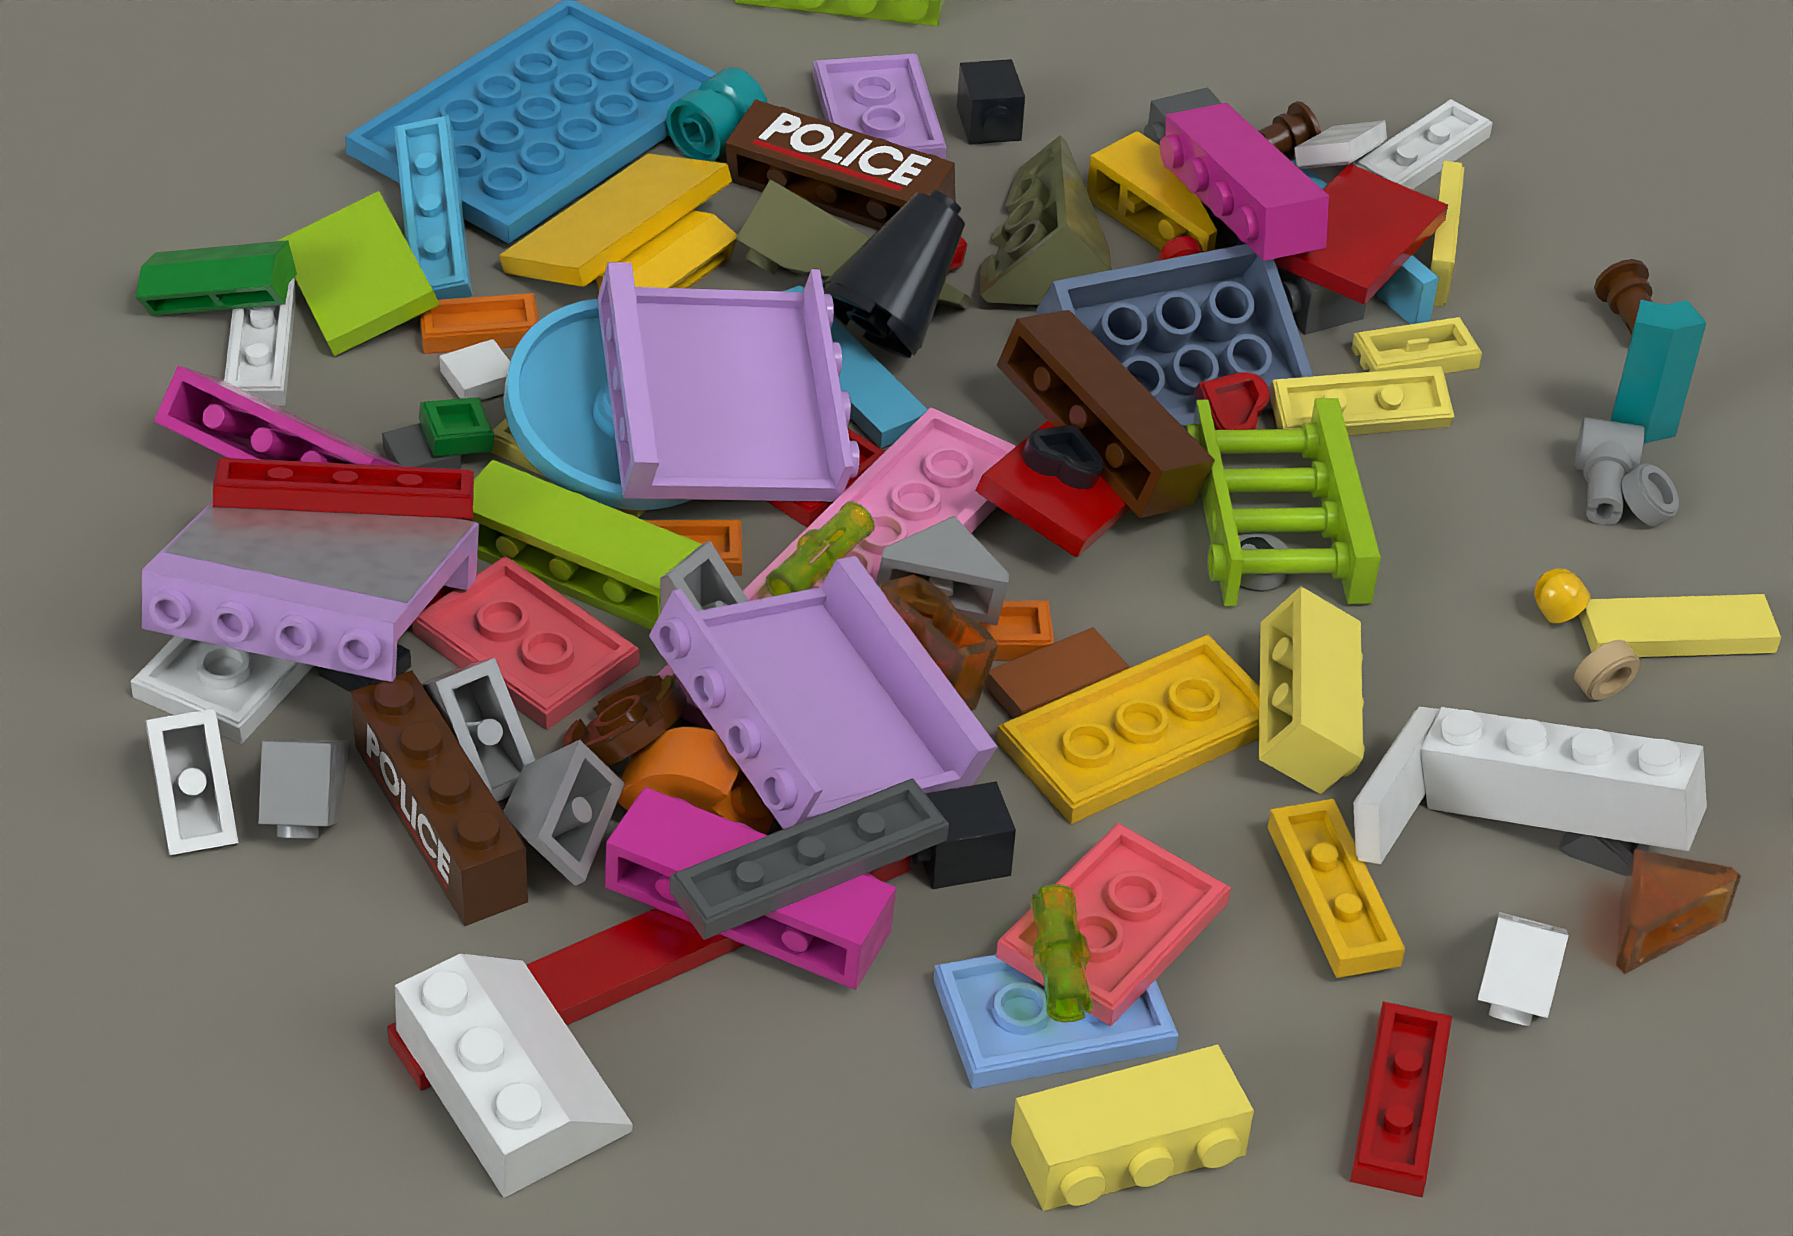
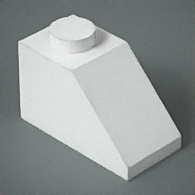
M215 708L145 720L169 855L239 843Z
M1499 912L1478 995V1000L1491 1003L1488 1015L1525 1026H1530L1533 1015L1548 1018L1569 936L1567 929Z

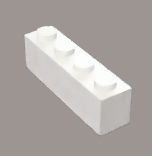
M1441 707L1420 748L1427 808L1432 810L1689 851L1707 808L1704 751L1701 745Z

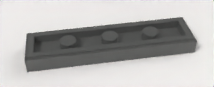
M911 778L670 874L669 891L705 940L947 840L949 823L916 781Z

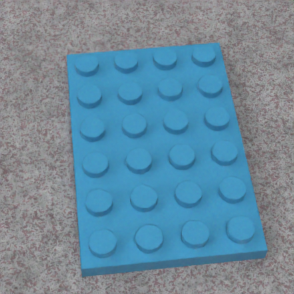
M562 0L345 136L346 154L400 183L394 126L449 115L454 132L463 218L509 244L669 136L666 118L667 110L671 104L691 90H698L704 81L717 72L575 0Z

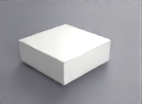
M494 339L439 356L440 372L460 399L477 397L482 401L504 394L510 360Z

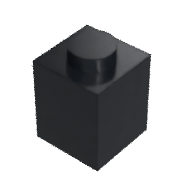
M1012 59L960 63L957 110L968 143L983 144L1022 141L1025 94Z
M997 781L925 793L949 823L946 841L911 855L914 864L924 863L933 889L1011 876L1016 829Z

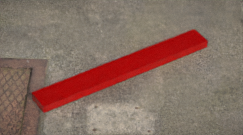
M911 855L868 872V874L882 882L891 880L910 871ZM654 908L526 964V966L567 1026L740 948L744 944L720 934L704 940L691 922ZM396 1022L388 1025V1042L419 1089L422 1091L431 1087L432 1085L426 1078L424 1071L396 1031Z

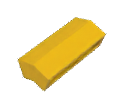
M693 210L619 263H632L635 287L689 289L731 258L738 241L736 239L738 235L716 215ZM605 273L596 278L599 291Z

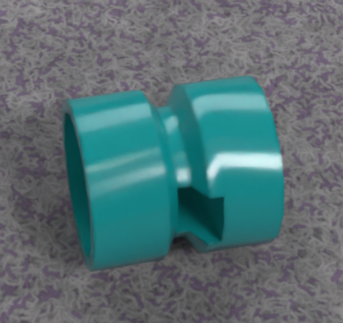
M728 67L704 81L698 90H691L671 104L667 110L666 118L669 135L675 146L685 157L715 162L726 154L725 142L754 100L757 99L768 103L761 86L750 74L739 68Z

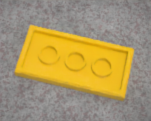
M647 153L498 255L503 271L509 275L585 287L605 273L608 262L622 261L727 187L732 182L728 164Z
M1207 634L998 725L997 743L1070 824H1073L1258 740L1260 686Z

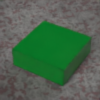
M480 398L420 402L419 421L433 456L493 451L495 434Z

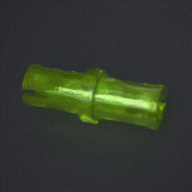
M853 501L846 502L839 512L819 530L810 529L799 538L797 550L766 577V587L770 594L778 596L808 590L822 577L826 578L836 559L844 558L857 544L874 531V520L866 508ZM831 544L815 561L810 563L827 545Z
M1050 884L1038 889L1040 896L1033 894L1031 897V909L1033 910L1037 931V940L1033 944L1032 950L1033 960L1036 968L1042 972L1044 979L1046 1012L1049 1017L1063 1023L1075 1022L1085 1018L1084 1011L1090 1013L1093 1007L1086 975V965L1090 960L1089 942L1079 929L1074 891L1065 885Z

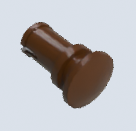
M1296 101L1289 105L1287 114L1283 113L1273 119L1272 125L1258 130V132L1281 153L1294 156L1295 147L1320 134L1321 129L1311 109L1303 102Z
M1635 259L1622 260L1612 264L1599 275L1594 285L1597 297L1601 301L1607 302L1611 311L1622 317L1631 336L1640 301L1653 302L1651 299L1653 294L1652 287L1647 281L1649 278L1648 268L1642 261Z

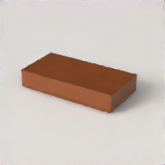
M1092 627L987 670L985 687L1014 719L1129 669V665Z

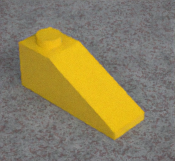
M1136 131L1090 155L1087 193L1093 205L1159 250H1162V247L1170 240L1181 236H1191L1197 239L1202 245L1203 251L1215 249L1217 235L1215 225L1201 200L1171 170L1165 167L1160 154V145Z

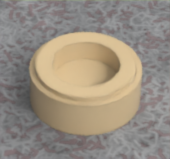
M1614 640L1595 649L1580 663L1575 671L1574 681L1590 700H1604L1616 695L1633 681L1640 668V659L1625 641Z

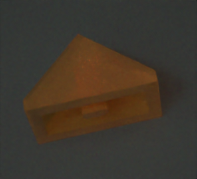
M1635 849L1621 894L1616 966L1624 974H1627L1727 921L1741 875L1729 866Z

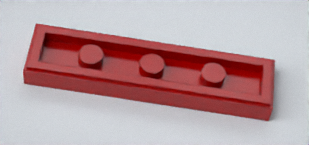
M221 458L217 460L213 482V507L473 519L474 471L468 469Z

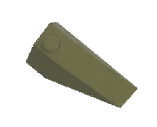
M1059 135L1018 169L1005 203V207L1011 214L1005 224L995 229L992 240L999 246L996 256L992 254L985 258L980 268V295L989 303L1039 305L1053 281L1112 270L1109 245L1069 146Z
M770 179L736 239L750 247L745 256L746 259L775 275L779 266L794 274L809 277L811 269L820 270L822 280H827L870 237ZM945 282L937 303L968 309L973 299Z

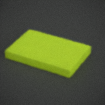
M380 191L277 240L289 241L297 271L295 279L334 357L440 305Z

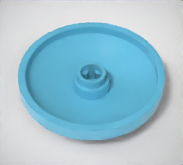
M597 299L580 301L564 306L534 324L523 336L514 351L504 387V410L508 426L518 447L530 463L556 485L612 508L652 510L672 507L692 500L623 498Z

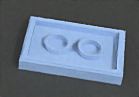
M996 954L934 966L933 982L972 1089L1176 1051L1179 1035L1156 980L1112 1026H1109L998 959Z

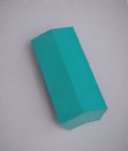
M1645 300L1640 301L1610 421L1644 426L1643 444L1675 437L1707 323L1688 300L1667 305Z

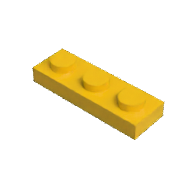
M1328 799L1270 809L1267 828L1335 977L1341 978L1401 967L1405 947L1364 861H1358L1355 842L1335 800Z

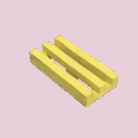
M1460 317L1354 333L1351 347L1355 356L1361 355L1360 365L1363 370L1370 369L1369 372L1442 366L1445 374L1477 369L1480 366L1482 356L1480 348Z

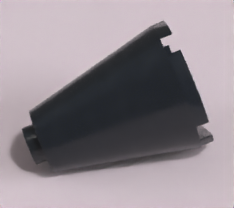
M932 190L929 195L916 193L823 283L824 294H830L833 299V316L845 326L852 320L856 325L865 330L862 336L864 339L890 353L904 358H911L912 354L915 356L924 342L965 227L963 219L958 215L961 207L953 199L936 190Z

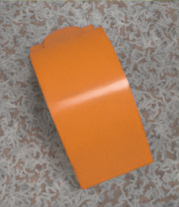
M679 727L665 731L647 746L632 754L621 777L625 784L617 803L627 811L644 787H647L667 796L683 799L692 806L732 822L743 823L765 835L768 834L774 819V815L764 804L762 798L735 759L730 755L717 733L709 729Z

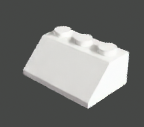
M458 954L395 985L396 1031L424 1071L426 1078L503 1198L632 1132V1122L524 961Z

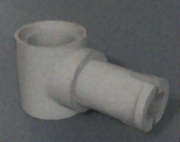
M1588 417L1583 418L1577 441L1574 468L1575 470L1583 471V476L1588 482L1586 516L1593 523L1611 525L1620 520L1624 500L1621 486L1622 479L1640 465L1644 443V426Z

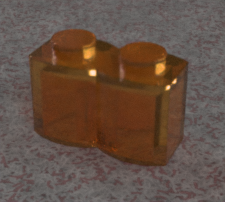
M913 574L881 583L880 589L885 594L889 603L902 617L971 711L976 710L998 649L995 639L978 622L965 614L955 611V607L950 599L939 588L919 576Z

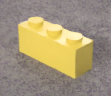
M1302 586L1260 622L1259 760L1315 792L1322 794L1341 777L1352 774L1364 756L1361 621Z
M1217 1044L1017 1097L1015 1100L1011 1145L1043 1211L1068 1204L1080 1206L1088 1204L1104 1194L1137 1185L1141 1187L1153 1186L1161 1183L1169 1176L1202 1167H1222L1238 1157L1245 1156L1254 1109Z

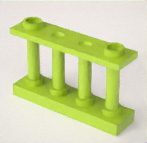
M1315 398L1311 423H1303L1301 429L1215 430L1209 400H1196L1193 424H1185L1184 429L1215 459L1200 490L1211 541L1208 550L1210 581H1219L1224 606H1237L1242 574L1331 573L1333 579H1341L1347 604H1372L1381 556L1339 399ZM1302 453L1304 459H1311L1312 465L1311 468L1224 469L1221 454ZM1311 492L1313 498H1321L1322 504L1321 507L1233 509L1229 493ZM1321 532L1323 538H1331L1332 546L1331 548L1242 550L1238 533Z

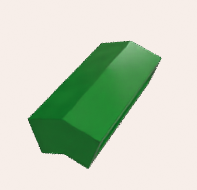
M289 241L155 252L141 266L136 299L151 316L285 305L288 284L297 275Z

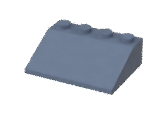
M1247 244L1053 281L1037 308L1038 315L1070 310L1183 427L1185 424H1193L1196 397L1193 392L1200 382L1239 372H1250L1261 377L1269 388L1272 380L1313 377L1274 259L1263 261ZM1270 397L1262 413L1273 411Z

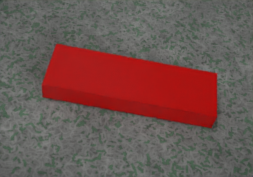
M1382 1002L1350 1182L1423 1197L1452 1016Z

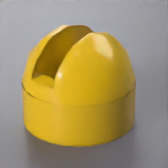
M1553 568L1544 572L1536 581L1534 596L1537 606L1551 623H1563L1579 615L1590 601V593L1581 579L1569 570Z

